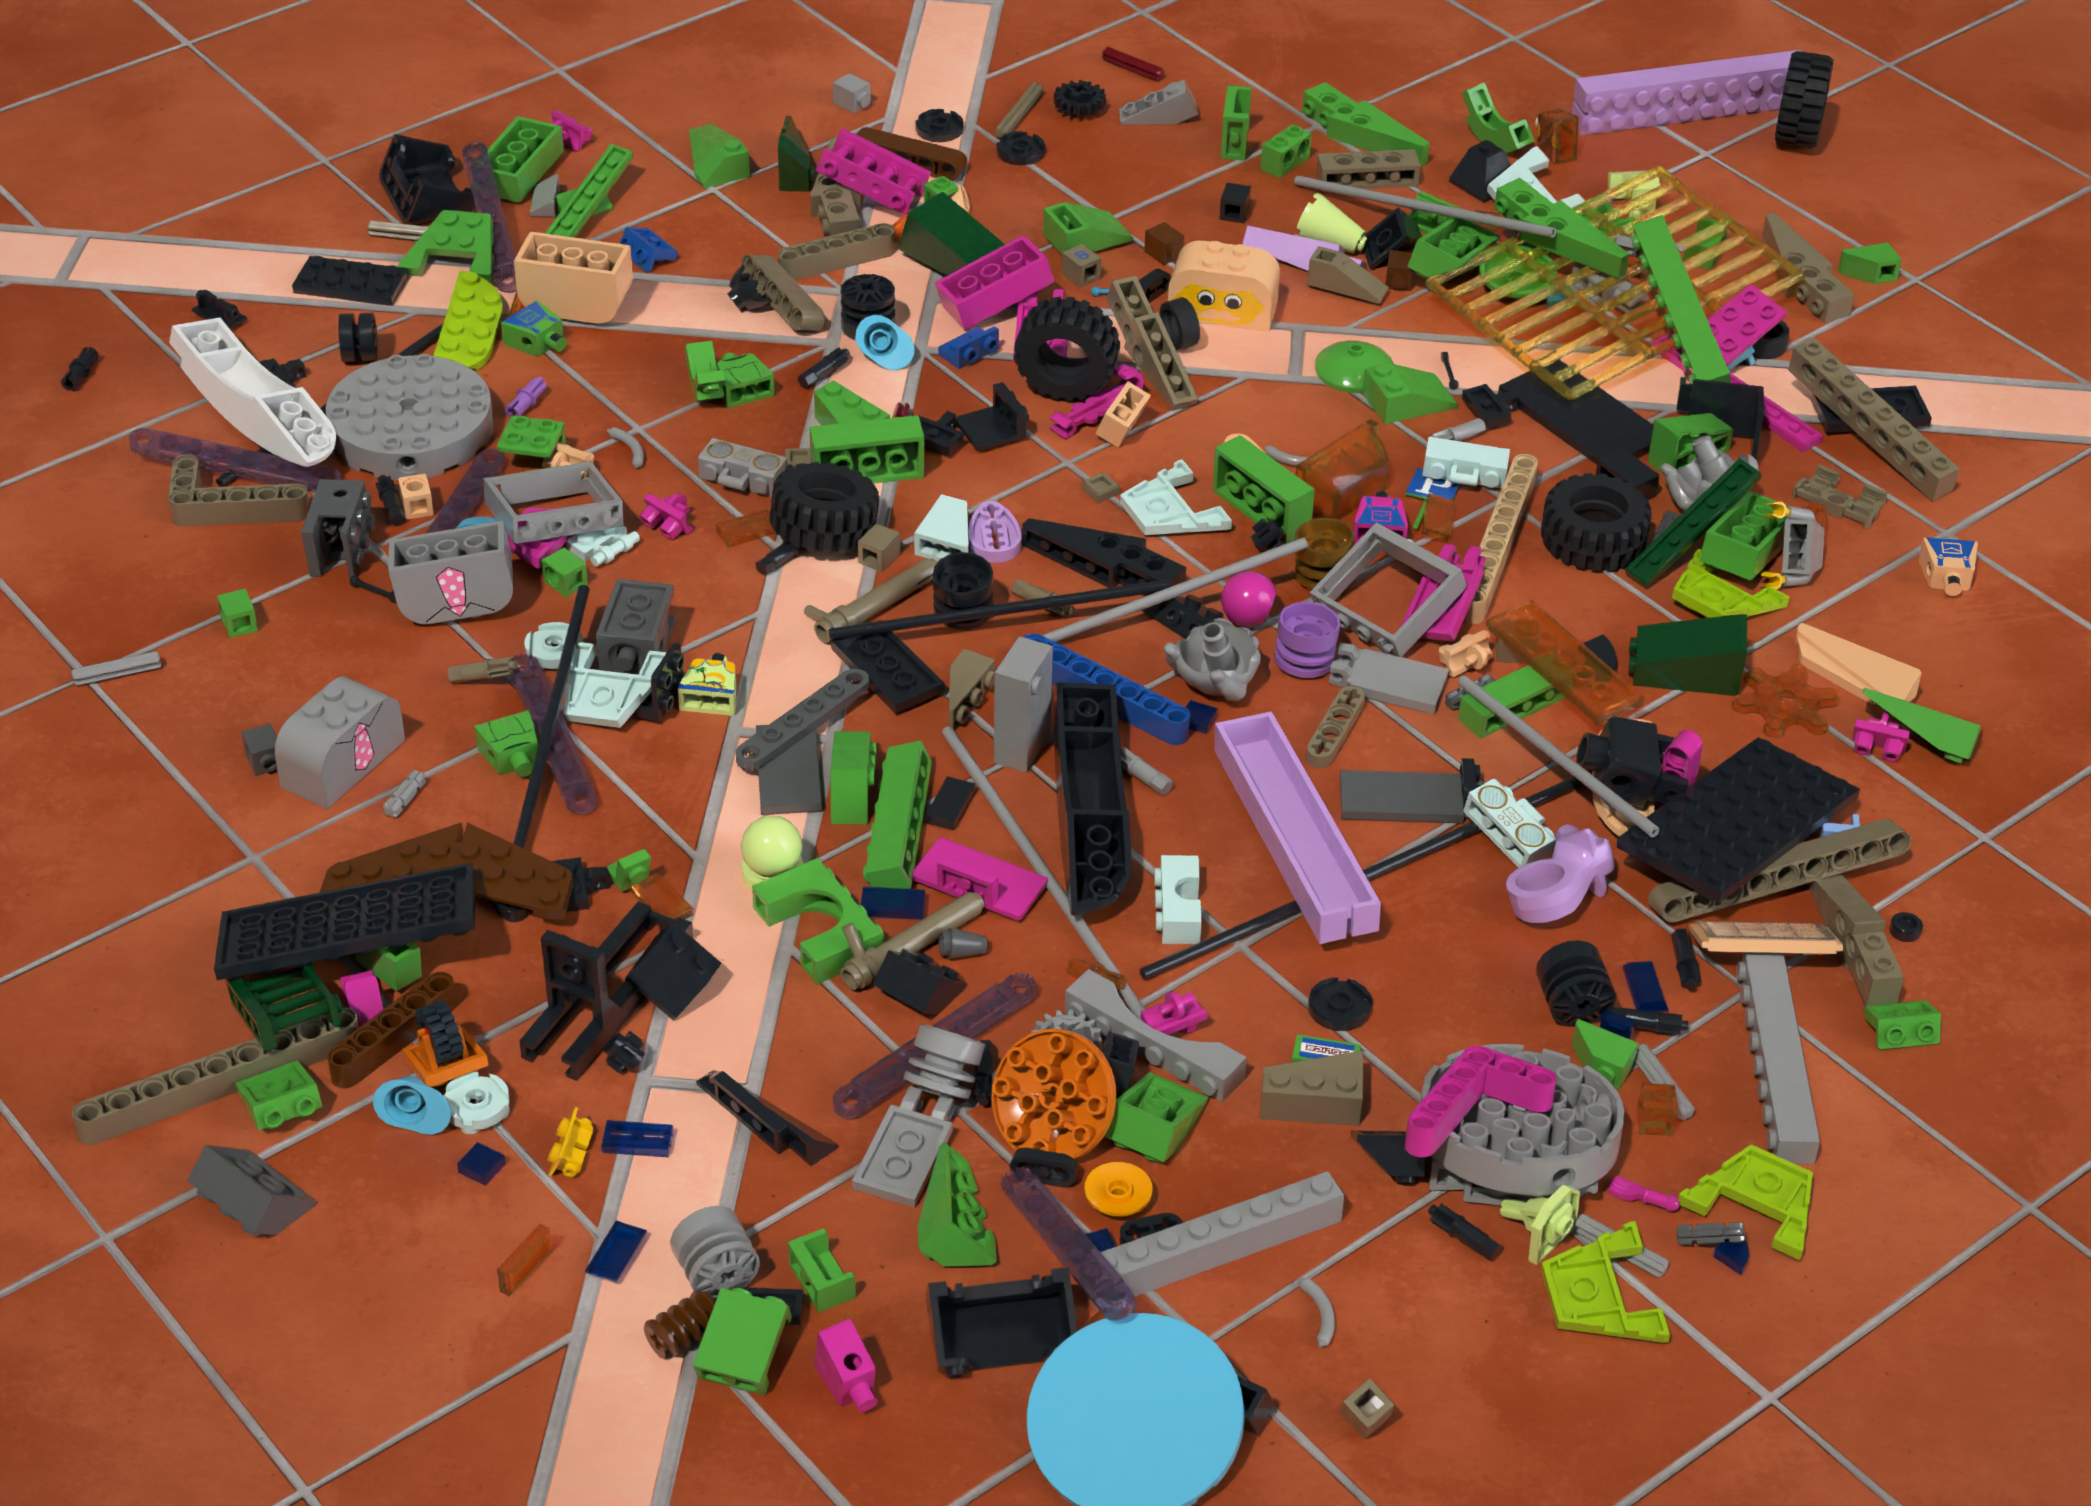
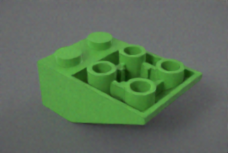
M1069 202L1043 208V234L1061 254L1080 244H1084L1093 252H1098L1101 249L1133 241V236L1109 211Z

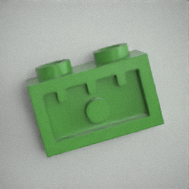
M1927 1000L1864 1006V1018L1876 1029V1047L1878 1049L1930 1045L1940 1042L1941 1013Z

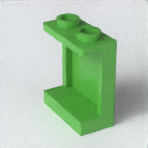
M1227 85L1223 115L1221 159L1245 161L1247 131L1249 130L1251 87Z
M735 1287L732 1290L721 1288L693 1363L698 1379L765 1396L769 1386L767 1373L784 1325L790 1324L792 1319L788 1305L783 1300L773 1296H767L765 1299L755 1297L752 1293L742 1288Z

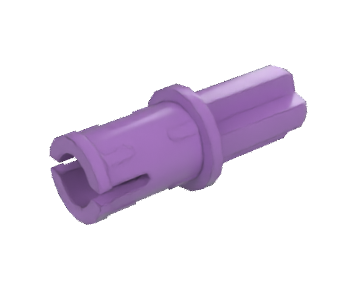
M533 378L525 388L517 391V396L505 407V412L510 418L513 415L521 416L528 407L535 405L536 399L547 387V383L544 382L543 378Z

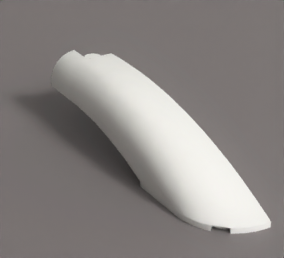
M221 318L172 326L169 343L182 358L181 369L211 405L242 434L274 455L305 467L322 462L332 453L336 442L335 428L303 387L294 388L269 372L245 349Z

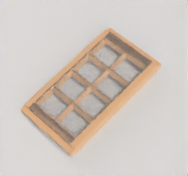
M1696 921L1695 924H1689V931L1700 946L1708 951L1836 954L1837 951H1843V944L1828 927L1821 923Z

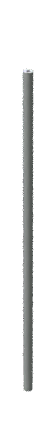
M950 726L945 727L942 730V735L1036 873L1048 878L1047 889L1109 980L1115 983L1117 992L1130 1011L1141 1020V1011L1145 1010L1141 1002L1082 916L1071 915L1068 897L953 728Z

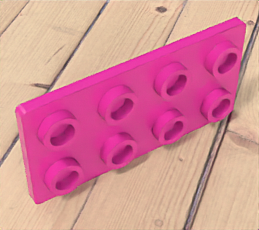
M1749 284L1707 320L1724 361L1728 366L1782 321L1787 314L1783 308L1754 285ZM1674 347V352L1678 356L1683 354L1681 349L1676 350Z
M939 838L914 869L912 879L958 898L967 892H977L983 898L984 908L1017 921L1024 917L1046 888L1048 878L945 838Z

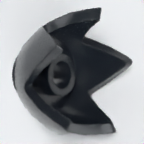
M742 264L731 278L729 283L731 291L727 295L739 310L743 307H746L748 310H754L767 305L772 299L770 297L764 298L760 293L755 294L758 281H749L750 274L743 273L745 266Z

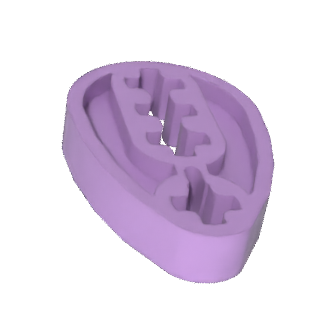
M995 501L982 503L970 520L968 528L969 550L971 553L985 558L990 563H1001L1015 558L1022 548V533L1017 520L1011 512ZM992 532L997 534L998 549H994Z

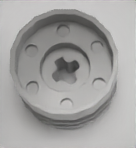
M920 1024L914 1046L927 1053L925 1058H909L908 1063L922 1069L920 1073L906 1070L903 1079L912 1082L919 1089L949 1098L961 1097L969 1099L971 1090L958 1085V1082L962 1080L974 1083L975 1077L962 1069L964 1064H980L986 1044L953 1032Z
M720 1205L702 1208L681 1220L673 1230L670 1239L671 1250L679 1265L684 1269L685 1276L690 1282L693 1292L697 1290L706 1291L714 1299H717L721 1288L732 1290L734 1287H746L757 1275L760 1266L759 1255L752 1247L750 1239L745 1235V1230L737 1215L730 1208Z

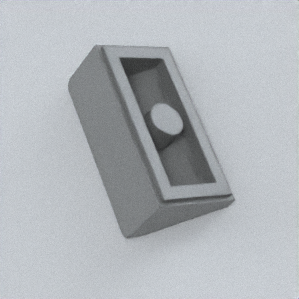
M559 174L535 185L530 209L531 217H555V196L560 193Z

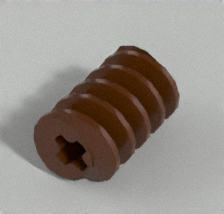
M697 1290L691 1293L690 1298L681 1299L678 1305H671L667 1309V1313L660 1312L655 1317V1320H647L644 1324V1333L654 1352L664 1359L666 1357V1350L672 1356L679 1354L677 1343L684 1349H688L691 1345L689 1335L693 1340L699 1342L702 1339L700 1328L705 1332L716 1302L715 1299L708 1292Z

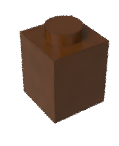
M1166 222L1145 230V253L1162 265L1177 260L1180 250L1184 247L1183 234Z
M1390 250L1386 275V285L1389 289L1411 291L1413 270L1407 266L1413 252Z

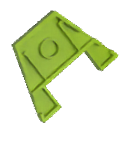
M1700 549L1695 551L1693 559L1688 563L1686 571L1681 575L1672 594V599L1680 602L1686 608L1697 611L1706 618L1745 614L1748 617L1786 608L1790 599L1788 595L1770 586L1751 595L1711 574L1716 569L1699 561L1702 551Z
M1751 1144L1721 1165V1169L1711 1176L1707 1174L1699 1179L1698 1185L1690 1190L1688 1188L1683 1190L1679 1194L1678 1200L1681 1206L1706 1216L1721 1194L1770 1218H1774L1783 1224L1774 1236L1771 1248L1800 1260L1804 1249L1813 1172Z
M1635 1221L1624 1224L1621 1230L1612 1234L1606 1232L1598 1236L1597 1241L1584 1247L1578 1245L1542 1262L1541 1273L1557 1329L1661 1343L1669 1342L1670 1333L1662 1308L1625 1312L1610 1262L1612 1258L1642 1254L1643 1245Z

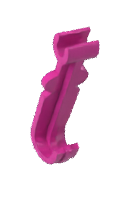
M1126 364L1114 368L1113 372L1122 378L1119 383L1086 399L1085 404H1073L1071 412L1066 415L1061 412L1054 413L1050 419L1056 424L1050 426V429L1065 439L1072 437L1076 432L1077 426L1084 422L1088 424L1098 422L1099 416L1105 415L1127 382L1142 390L1144 386L1143 376L1134 367Z

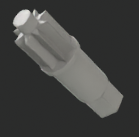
M1478 418L1452 428H1445V430L1436 432L1430 437L1463 441L1482 434L1486 430L1485 422Z
M1125 747L1121 748L1122 769L1161 795L1169 793L1173 787V780L1143 761V758L1135 755Z

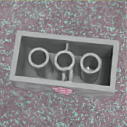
M504 521L389 540L388 572L396 602L401 613L413 622L432 624L438 622L448 623L456 619L468 617L478 618L503 609L512 598V554Z
M341 676L331 681L291 715L279 731L275 743V759L280 787L325 809L330 808L405 741L399 702L346 676Z

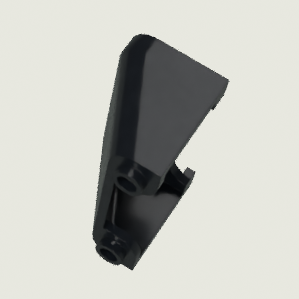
M394 134L382 162L379 179L404 224L418 225L434 221L443 210L471 212L476 208L478 195L475 190L469 187L463 191L457 190L449 176L450 170H453L455 166V157L448 145Z
M1069 1267L1051 1269V1275L1042 1277V1281H1040V1276L1037 1274L1032 1275L1031 1279L966 1287H963V1283L955 1284L954 1290L947 1287L946 1281L928 1283L926 1303L938 1372L945 1373L946 1378H960L966 1376L967 1371L1046 1362L1057 1347L1078 1331Z

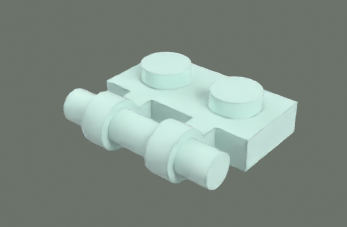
M622 526L576 534L566 540V549L584 562L590 559L591 563L597 567L602 563L608 564L620 552L625 553L631 550L633 544L640 541V537L635 531L627 535V528Z

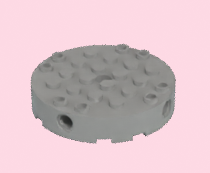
M429 354L393 355L388 359L365 365L344 377L333 388L326 403V416L333 424L336 432L334 453L339 454L343 458V462L350 468L361 472L363 469L373 472L374 477L377 478L381 475H386L387 477L390 476L391 480H398L400 477L425 473L427 478L445 474L444 469L454 465L460 468L476 457V452L481 447L487 446L493 433L490 392L481 376L461 363L430 356Z
M1520 1044L1481 1045L1553 1071L1557 1079L1552 1108L1546 1112H1534L1483 1094L1437 1151L1431 1155L1438 1164L1455 1175L1482 1187L1506 1193L1531 1195L1537 1198L1554 1194L1562 1185L1571 1186L1577 1190L1584 1188L1607 1174L1614 1166L1618 1157L1624 1118L1623 1102L1614 1086L1592 1067L1586 1065L1581 1068L1570 1063V1056L1545 1048H1543L1542 1053L1523 1051L1524 1045ZM1464 1050L1447 1056L1445 1063L1440 1066L1434 1065L1429 1070L1424 1079L1420 1102Z

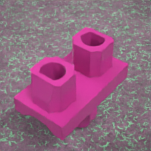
M558 110L552 111V123L550 124L562 126L563 144L575 151H581L582 144L590 142L592 129L582 126L576 122V119L566 116Z
M650 493L647 494L644 498L647 507L640 515L645 526L653 529L660 521H663L659 530L671 541L680 532L686 535L692 532L693 528L686 523V514L689 512V507L686 506L687 499L684 495L676 493L672 497L666 496L664 501Z
M1883 712L1882 720L1870 717L1869 722L1856 719L1852 736L1854 752L1866 756L1870 755L1872 746L1884 748L1882 758L1896 763L1901 753L1906 751L1910 731L1898 729V723L1889 722L1890 713Z
M1171 991L1165 994L1164 1003L1141 1011L1140 1018L1150 1027L1167 1035L1179 1030L1188 1034L1197 1030L1199 1022L1207 1020L1208 1012L1198 1004L1192 992L1179 996L1175 991Z

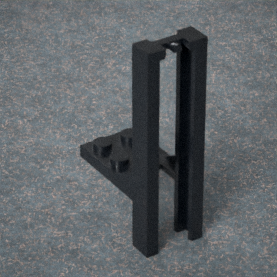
M638 901L598 949L573 940L566 935L547 930L541 937L548 1007L519 1040L521 1058L533 1063L582 1003L587 1000L592 1003L593 1020L561 1057V1062L570 1065L565 1072L566 1077L577 1081L646 998L625 980L609 999L606 975L645 929L652 930L657 924L661 932L674 921L693 938L692 922L680 917L676 920L652 911V906Z

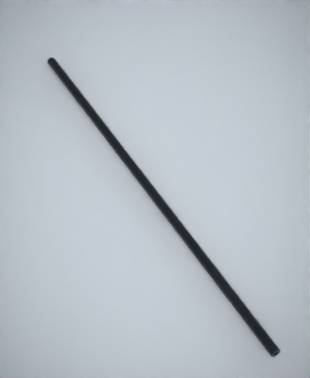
M1572 777L1525 799L1533 807H1536L1584 784L1577 778ZM1472 821L1362 871L1368 881L1482 830ZM1296 900L1145 966L1140 969V975L1143 980H1148L1300 912L1301 909Z

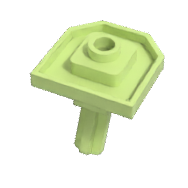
M1562 1185L1550 1198L1532 1196L1527 1202L1504 1199L1501 1202L1502 1207L1499 1210L1501 1216L1524 1221L1526 1229L1531 1232L1528 1261L1537 1266L1574 1229L1578 1216L1579 1190L1571 1186Z

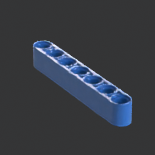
M1032 633L1024 636V638L1053 646L1052 684L1056 686V682L1116 685L1117 715L1119 719L1171 745H1180L1189 739L1190 712L1187 708L1040 634Z

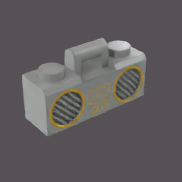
M715 438L709 441L698 457L699 478L741 491H745L747 488L750 492L772 497L773 483L778 475L788 468L787 457Z

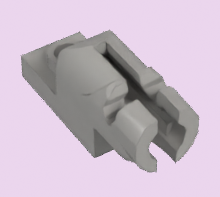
M1581 263L1573 265L1571 286L1602 311L1616 307L1631 318H1637L1646 312L1648 307L1641 300L1645 302L1649 300V297L1636 288L1634 284L1627 282L1622 277L1617 278L1604 272L1596 274L1589 267Z

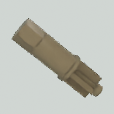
M1019 579L1013 583L1011 590L1013 595L1024 600L1057 596L1055 592H1048ZM1069 605L1044 610L1065 617L1066 613L1070 615L1073 613L1074 607Z
M510 657L493 660L486 659L481 662L449 667L447 674L449 682L457 684L513 674V669H517L518 665L516 660L511 661Z

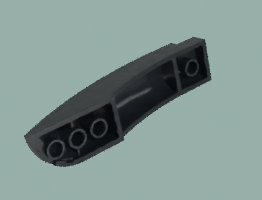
M1056 682L1054 693V751L1063 869L1071 915H1085L1102 910L1116 901L1125 890L1131 873L1129 810H1127L1122 778L1116 685Z

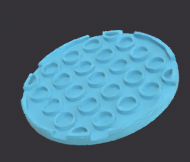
M1128 1313L1101 1319L1087 1325L1067 1338L1054 1350L1039 1371L1031 1390L1027 1408L1028 1438L1037 1465L1052 1487L1060 1493L1063 1499L1073 1506H1191L1212 1486L1215 1487L1227 1473L1238 1452L1244 1429L1242 1391L1233 1366L1224 1352L1214 1341L1197 1328L1172 1317L1150 1313Z

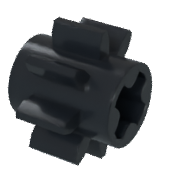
M1263 518L1252 527L1255 533L1251 536V539L1262 552L1284 544L1281 538L1286 533L1273 518L1268 522Z
M631 1031L626 1036L619 1032L616 1033L604 1049V1053L608 1055L606 1059L607 1065L618 1073L623 1068L630 1072L633 1071L645 1055V1052L640 1049L643 1045L642 1039Z

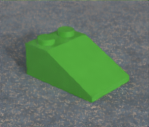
M1392 363L1378 364L1365 368L1362 394L1384 424L1458 407L1456 400L1434 373Z
M1149 1072L1116 1099L1113 1119L1104 1137L1113 1140V1143L1121 1148H1131L1143 1153V1156L1151 1161L1165 1162L1176 1152L1206 1106L1209 1097Z

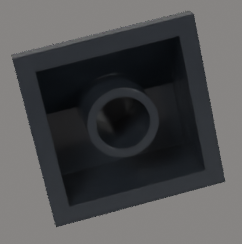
M673 921L654 937L625 977V980L674 1021L708 984L722 963Z

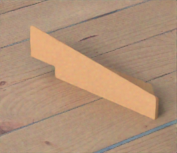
M1801 623L1797 627L1794 642L1799 647V661L1802 666L1872 705L1875 702L1863 694L1864 687L1908 702L1916 697L1922 674L1919 669L1807 624Z

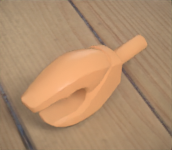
M957 185L958 192L951 194L950 198L969 213L970 202L964 187Z

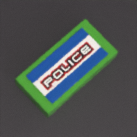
M1297 1034L1292 1062L1361 1051V1044Z

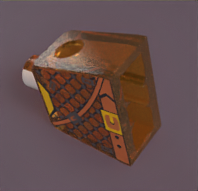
M1562 109L1540 112L1535 121V125L1538 128L1537 144L1555 165L1577 160L1579 117Z

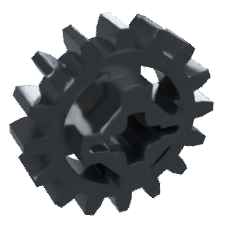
M1071 80L1069 84L1062 83L1061 87H1056L1053 103L1055 104V109H1060V113L1068 112L1067 116L1069 117L1076 116L1080 118L1081 115L1090 117L1091 113L1097 115L1098 110H1104L1106 94L1104 89H1100L1099 84L1093 86L1091 81L1079 80L1078 83H1075Z

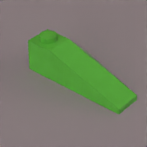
M713 124L689 129L694 175L704 189L750 177L749 151L738 138Z
M1864 687V695L1936 748L1945 751L1944 758L1962 763L1963 758L1970 760L1982 728L1981 725Z
M946 1142L939 1146L919 1219L918 1248L925 1257L933 1258L942 1266L993 1265L997 1261L996 1240L993 1231L985 1229L983 1219L987 1217L985 1208L979 1206L978 1201L974 1197L978 1187L969 1161Z

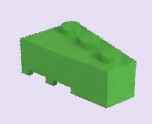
M1712 413L1655 419L1648 463L1661 473L1660 467L1664 463H1668L1676 469L1685 467L1697 457L1693 447H1691L1693 442L1703 436H1711L1716 449L1726 453L1730 450L1733 429Z
M834 731L830 767L831 824H868L869 786H874L876 743L871 742V732Z

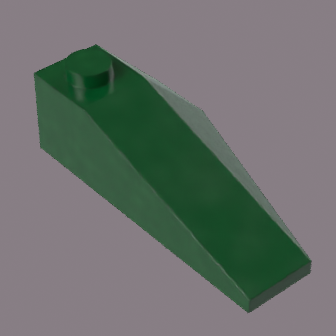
M786 116L778 143L779 191L809 192L810 182H815V167H810L809 153L792 117Z

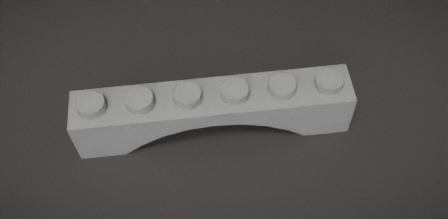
M1090 969L1065 991V1014H1068L1069 1010H1073L1076 1017L1085 1013L1086 1021L1094 1019L1096 1021L1095 1028H1100L1101 1035L1107 1036L1108 1031L1138 1040L1137 1054L1220 1102H1223L1245 1080L1246 1056L1221 1042L1184 1040L1150 1027L1138 1019L1126 1007L1117 992L1115 983Z

